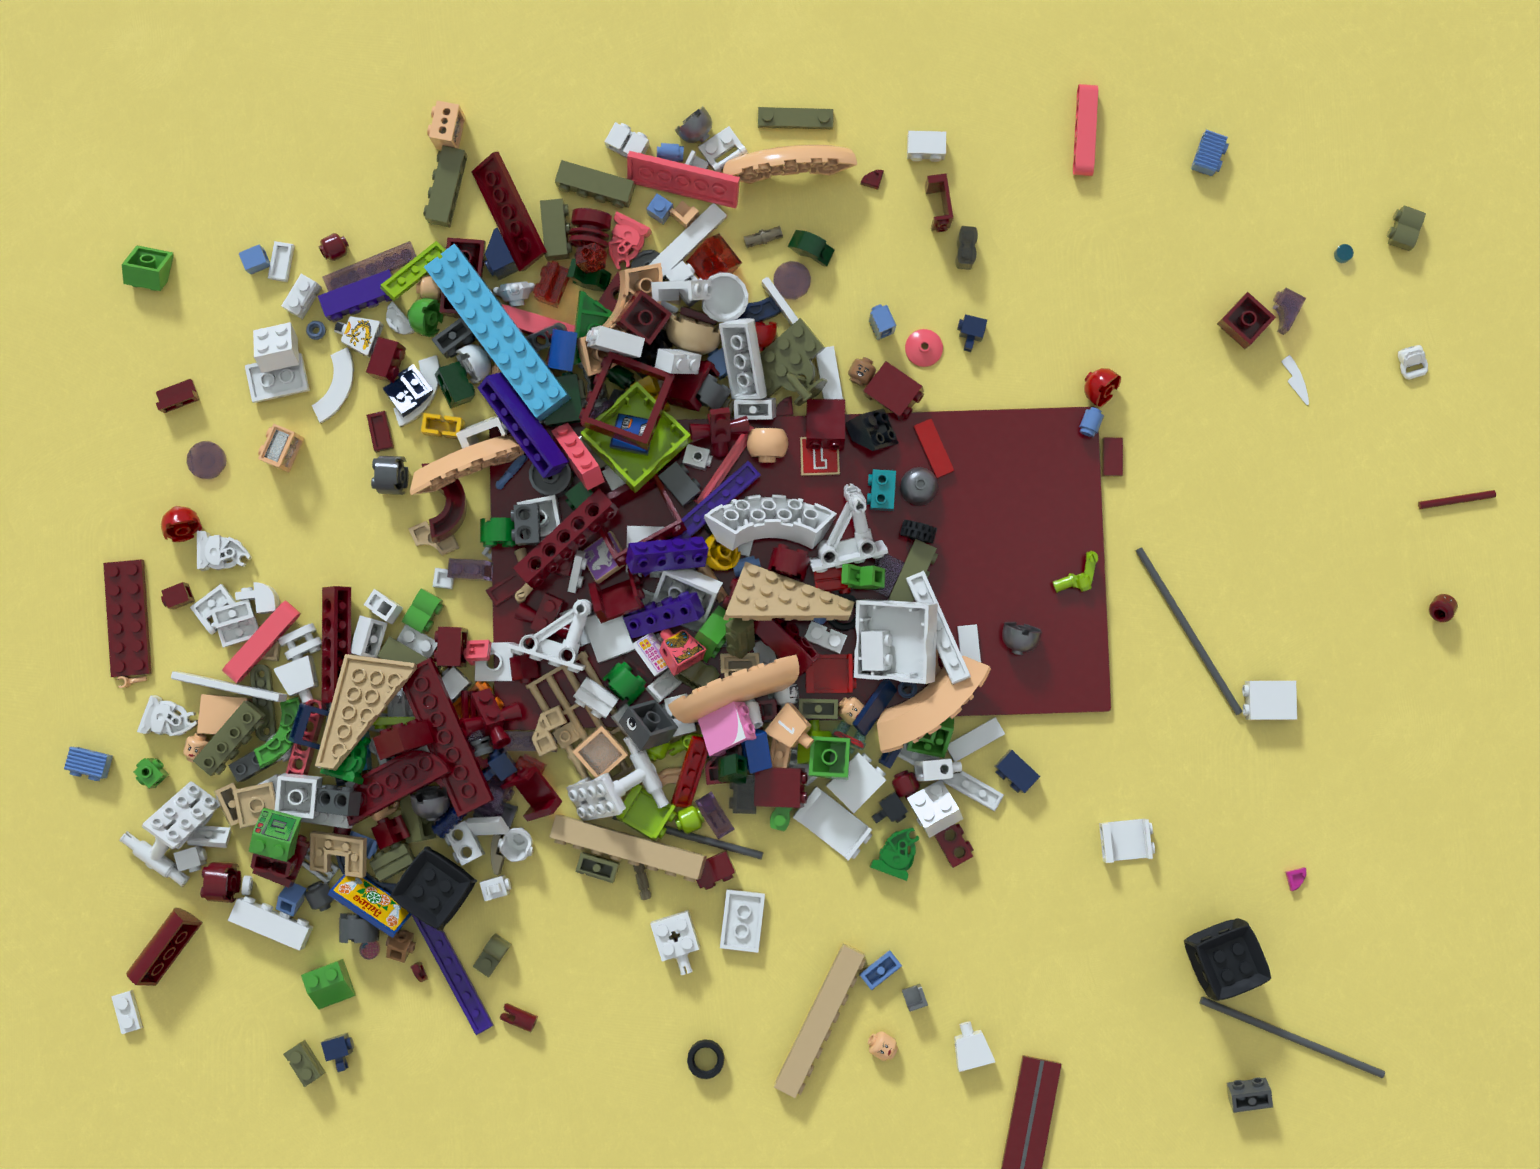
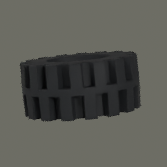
M904 520L900 535L933 544L937 528L916 521Z

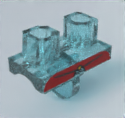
M841 721L837 728L833 730L832 737L850 738V745L863 750L866 745L864 743L866 736L861 735L858 730L854 737L847 735L851 725ZM850 747V753L853 754L855 749Z

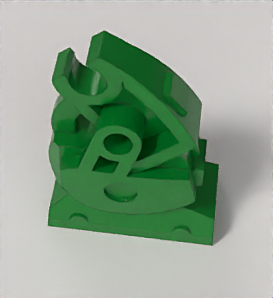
M365 737L362 741L361 738L336 771L321 769L320 773L363 785L361 773L366 764V746L371 742V739Z
M907 828L891 834L886 839L884 847L880 849L879 860L873 859L870 868L907 881V870L912 866L916 853L914 843L919 840L918 835L914 839L909 837V833L915 831L914 828ZM908 846H910V848H911V851H910L909 854H908Z

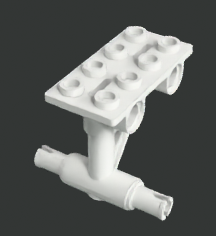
M849 483L850 486L848 484L844 486V497L847 502L829 539L820 541L817 545L818 556L810 558L809 564L813 572H825L831 567L842 568V564L851 562L862 563L865 559L871 557L874 559L882 558L884 554L888 553L883 540L873 541L871 529L868 528L865 515L866 499L861 490ZM852 517L855 528L854 538L841 540Z
M577 599L572 610L536 634L525 635L519 644L511 642L508 643L507 647L511 648L510 652L518 655L530 654L529 658L537 661L549 660L548 664L560 667L561 664L568 666L567 670L575 673L585 670L586 665L576 661L581 645L579 642L587 616L593 610L592 603L586 599ZM571 622L567 637L563 640V643L546 639ZM528 638L534 640L535 646L533 648L527 646ZM565 650L572 652L573 657L571 660L565 659L563 655Z
M629 736L623 740L631 753L630 759L636 769L635 771L615 781H612L609 773H605L593 780L590 777H586L566 787L568 796L574 802L577 814L583 821L616 816L623 813L622 811L626 809V806L621 797L641 782L646 791L652 794L658 808L669 804L662 790L663 784L646 750L640 751Z
M191 781L142 824V828L155 836L156 840L153 846L146 841L138 840L128 831L123 834L119 841L132 849L133 855L143 861L148 868L154 869L164 878H171L183 887L190 877L182 871L178 872L176 863L164 854L169 847L171 849L181 848L190 834L199 825L203 827L207 824L214 811L220 805L214 797Z

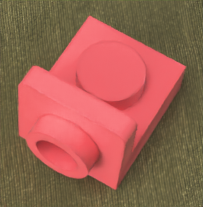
M490 640L467 641L466 648L464 649V658L470 665H475V661H489L492 643Z

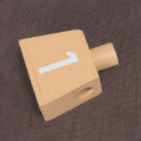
M786 703L765 730L769 736L791 748H795L800 743L808 749L814 742V739L807 734L812 727L811 724L792 703Z

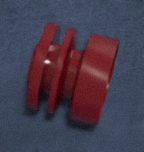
M574 209L571 224L577 228L570 229V235L572 236L569 237L568 243L571 246L588 251L607 250L608 242L606 241L609 240V235L604 231L610 230L612 216L597 209Z

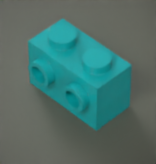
M873 469L872 474H868V486H871V493H867V505H870V510H894L896 471Z

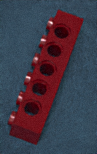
M598 488L519 561L513 569L531 588L534 589L540 586L549 574L554 573L563 561L569 559L573 552L583 546L591 535L597 533L606 521L612 519L619 509ZM599 510L598 514L596 516H593V514ZM584 524V527L579 530V527ZM568 537H570L569 541L566 542V543H564L565 540H566ZM554 550H556L555 554L553 556H550V554ZM541 564V567L536 570V567Z
M344 586L322 587V703H332L345 654L351 655V587Z

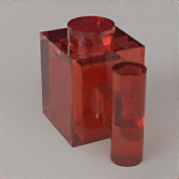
M528 754L520 755L516 762L517 772L525 767L528 769L536 766L541 774H543L547 764Z

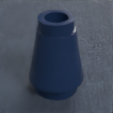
M900 682L898 692L903 698H912L917 693L916 683ZM907 687L912 688L911 693L909 694L905 692V689Z

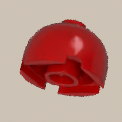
M763 321L755 322L760 351H764V347L769 346L775 341L777 336L776 322H769V325H765Z
M1107 368L1090 372L1085 378L1084 393L1094 405L1102 407L1113 397L1110 394L1113 389L1117 390L1119 388L1121 376Z
M175 506L164 514L161 521V530L166 540L170 538L172 542H184L194 538L192 534L201 531L202 525L195 511L188 507Z

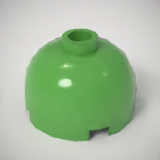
M431 298L419 299L408 310L409 324L416 333L426 337H434L440 329L436 328L438 322L442 324L443 314L439 312L440 303H438V300Z

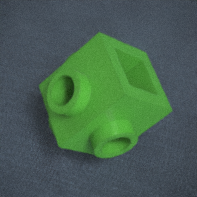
M157 758L142 759L136 765L137 769L133 771L137 776L136 780L140 784L146 785L149 789L156 788L169 775L163 768L164 764Z

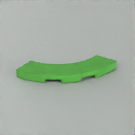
M299 696L285 702H280L282 715L277 733L264 745L254 749L260 769L280 759L293 745V742L288 739L300 705Z

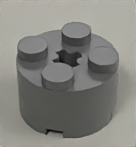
M708 374L695 397L702 406H709L708 410L710 411L711 409L721 408L732 390L723 384H718L717 379Z
M379 456L374 458L372 461L374 477L371 480L372 489H376L379 494L403 495L405 492L402 490L407 488L409 479L408 467H404L403 463L407 462L404 456Z
M340 913V943H348V940L354 943L379 941V929L357 914Z

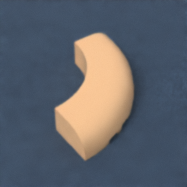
M832 145L784 146L755 151L732 158L725 163L723 173L740 177V182L751 184L771 178V175L785 176L809 172V174L830 176L856 166L857 160L853 151L846 147Z
M797 655L775 659L774 662L765 666L764 663H761L748 670L745 668L731 673V676L723 679L718 678L707 683L705 686L692 690V694L686 697L684 695L668 704V707L677 720L683 723H696L698 719L734 701L746 702L767 694L783 691L798 679L799 662Z

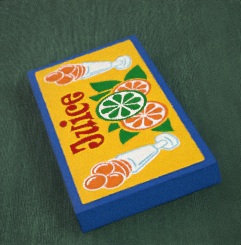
M344 874L328 893L330 897L392 938L412 915L390 897L391 894L365 877L358 878L345 876Z

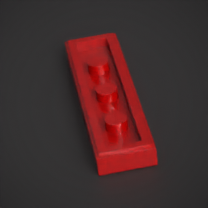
M691 737L671 805L682 808L692 805L708 755L703 737Z

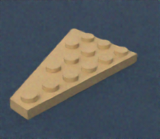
M745 562L723 619L729 621V618H742V621L752 619L756 621H771L772 618H784L785 621L793 619L814 620V618L849 620L855 602Z
M345 654L315 763L317 768L335 771L338 769L416 671L417 665L415 663Z

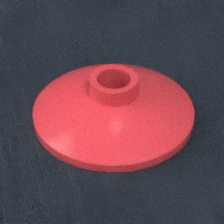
M920 329L908 337L905 344V352L913 364L920 367H928L940 359L943 352V343L935 332L928 329ZM922 344H927V345H928V349H926V350L922 349V348H921V345H922Z

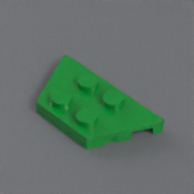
M579 291L574 329V332L578 333L577 339L587 336L588 331L593 327L602 326L612 314V311L603 307L601 303L589 297L584 291ZM577 343L573 365L581 363Z

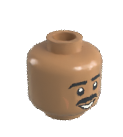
M866 357L855 359L848 371L849 380L862 387L863 385H868L876 373V368L872 365L873 361Z

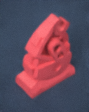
M616 211L614 216L616 226L611 232L612 239L608 242V251L619 271L621 270V262H626V268H630V260L636 258L644 246L645 238L649 237L652 231L649 227Z

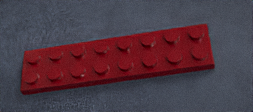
M428 658L417 664L416 671L402 689L415 719H418L419 722L427 720L434 743L427 745L430 753L444 760L451 770V773L441 779L457 816L461 817L493 801L494 797L470 742L463 734L459 717L433 658Z

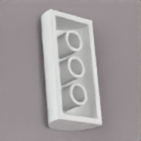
M747 318L720 323L719 329L729 386L732 390V399L765 398L767 390L755 320Z

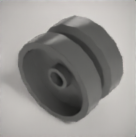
M533 463L531 464L529 480L532 487L542 496L555 495L559 498L571 489L574 482V473L568 463L560 473L553 475L551 480L549 477L543 478Z

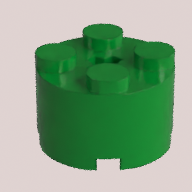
M485 518L480 519V543H483V547H495L497 544H502V547L507 548L516 546L515 541H512L511 534L512 529H515L514 522L511 521V518H490V521L485 522Z
M618 662L602 678V681L605 682L607 680L609 682L607 687L622 701L627 699V705L630 706L646 690L644 687L646 682L639 675L635 677L631 673L632 668L626 662L622 664Z

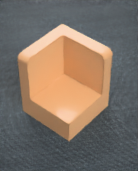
M681 201L675 209L671 208L669 210L670 216L684 228H688L699 217V211L694 206L691 208L684 201Z

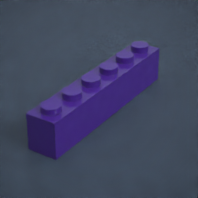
M500 372L486 376L478 387L479 391L541 476L546 478L560 473L569 461L504 374Z

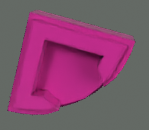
M1305 867L1285 872L1290 891L1297 890L1306 877Z

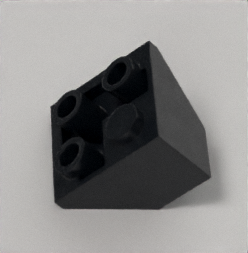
M884 409L860 414L845 423L852 441L872 451L898 444L896 434Z

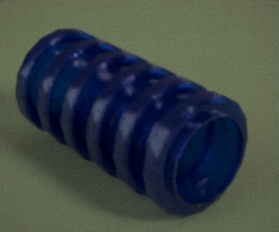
M450 807L449 811H446L445 815L440 817V821L437 820L436 825L431 826L433 832L440 838H445V834H449V830H453L454 825H458V821L463 819V816H457L454 807Z

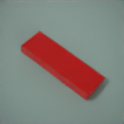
M932 419L914 425V430L935 477L940 478L954 472V468Z

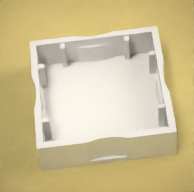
M876 599L856 600L855 628L857 643L854 657V678L894 679L900 682L920 684L935 682L938 604ZM890 630V635L892 636L891 655L893 656L891 669L885 671H862V631Z

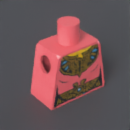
M669 628L661 631L660 636L664 641L659 652L674 676L703 659L706 648L687 631L681 630L676 634H673Z

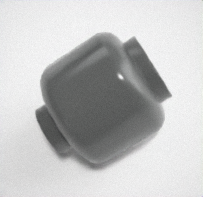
M318 881L307 887L308 890L305 893V897L311 909H319L322 912L331 907L330 903L334 899L328 895L330 891L328 883Z

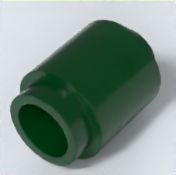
M620 365L612 367L607 375L610 382L624 390L627 387L630 388V385L635 381V378H633L634 373Z

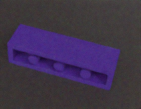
M388 269L319 295L318 298L325 317L329 321L335 322L343 319V316L347 314H358L361 312V309L366 307L374 308L382 301H392L380 289V286L393 273Z

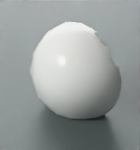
M717 273L710 276L708 280H711L713 287L712 299L702 300L703 311L711 319L718 322L738 319L745 312L748 305L749 293L745 284L738 276L731 273Z

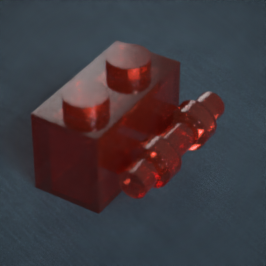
M548 261L547 265L541 269L540 276L542 278L540 283H536L533 294H535V299L558 308L569 281L567 277L569 269L560 266L556 261Z

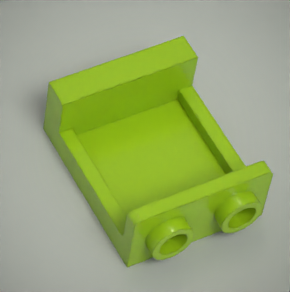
M638 784L631 789L623 802L626 809L620 815H616V819L651 840L657 841L658 838H663L667 831L664 827L668 821L672 822L677 812H675L676 806L673 804H667L662 808H658L652 794H649L643 789L642 785Z

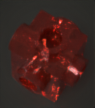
M589 243L588 245L576 248V266L586 274L606 268L607 253L597 243Z

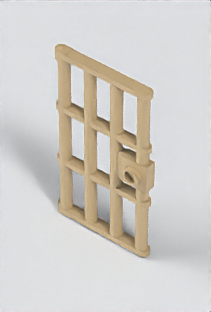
M581 651L578 654L577 660L581 664L586 665L585 671L590 679L608 690L606 686H603L587 659V653ZM561 665L525 687L531 691L542 712H545L550 708L536 684L544 679L547 680L564 709L562 711L563 714H567L570 719L569 723L553 729L552 733L561 749L564 748L566 750L567 758L571 759L581 778L584 779L590 776L582 762L574 755V749L571 745L580 738L584 741L588 737L573 709L580 705L575 703L570 706L553 674L562 669L575 692H577L581 685L574 673L567 670L568 666ZM585 706L595 726L599 728L603 724L602 720L591 713V708ZM616 706L610 711L611 715L618 711ZM618 726L611 730L610 733L613 735L621 729ZM623 759L618 764L622 770L614 776L610 772L608 773L612 781H615L635 769L634 765L629 767L625 759Z

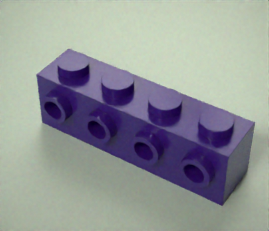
M703 537L629 543L626 564L631 574L705 567L709 548Z
M687 591L679 594L676 598L669 596L658 603H655V601L649 602L643 608L626 614L623 620L632 639L697 621L704 615L705 611L697 592L689 593Z

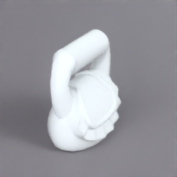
M1421 345L1408 347L1398 352L1401 374L1405 379L1411 380L1426 375L1428 363ZM1420 363L1423 365L1421 369L1406 373L1407 367L1419 365Z

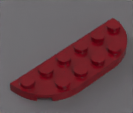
M414 750L400 754L362 776L363 785L357 783L353 785L354 791L361 792L359 816H347L349 826L361 822L451 773L450 768L439 756L427 751Z

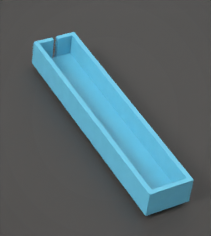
M453 244L441 253V259L437 256L425 265L424 268L533 415L539 421L544 420L569 401L571 397L463 252Z

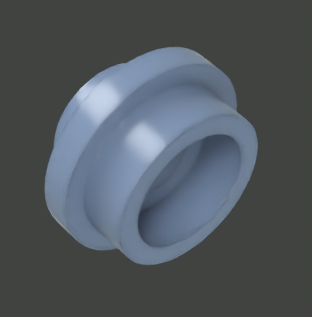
M312 321L306 328L307 335L313 340L321 339L326 332L324 324L320 321ZM315 328H319V332L317 334H314L313 332Z

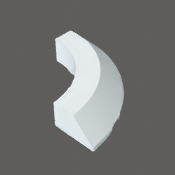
M752 495L747 496L743 500L733 499L731 503L724 506L721 504L705 514L704 519L716 541L732 551L746 542L762 538L791 540L813 549L824 538L837 513L817 503L815 505L805 503L800 498L797 500L786 499L784 495H772V497Z

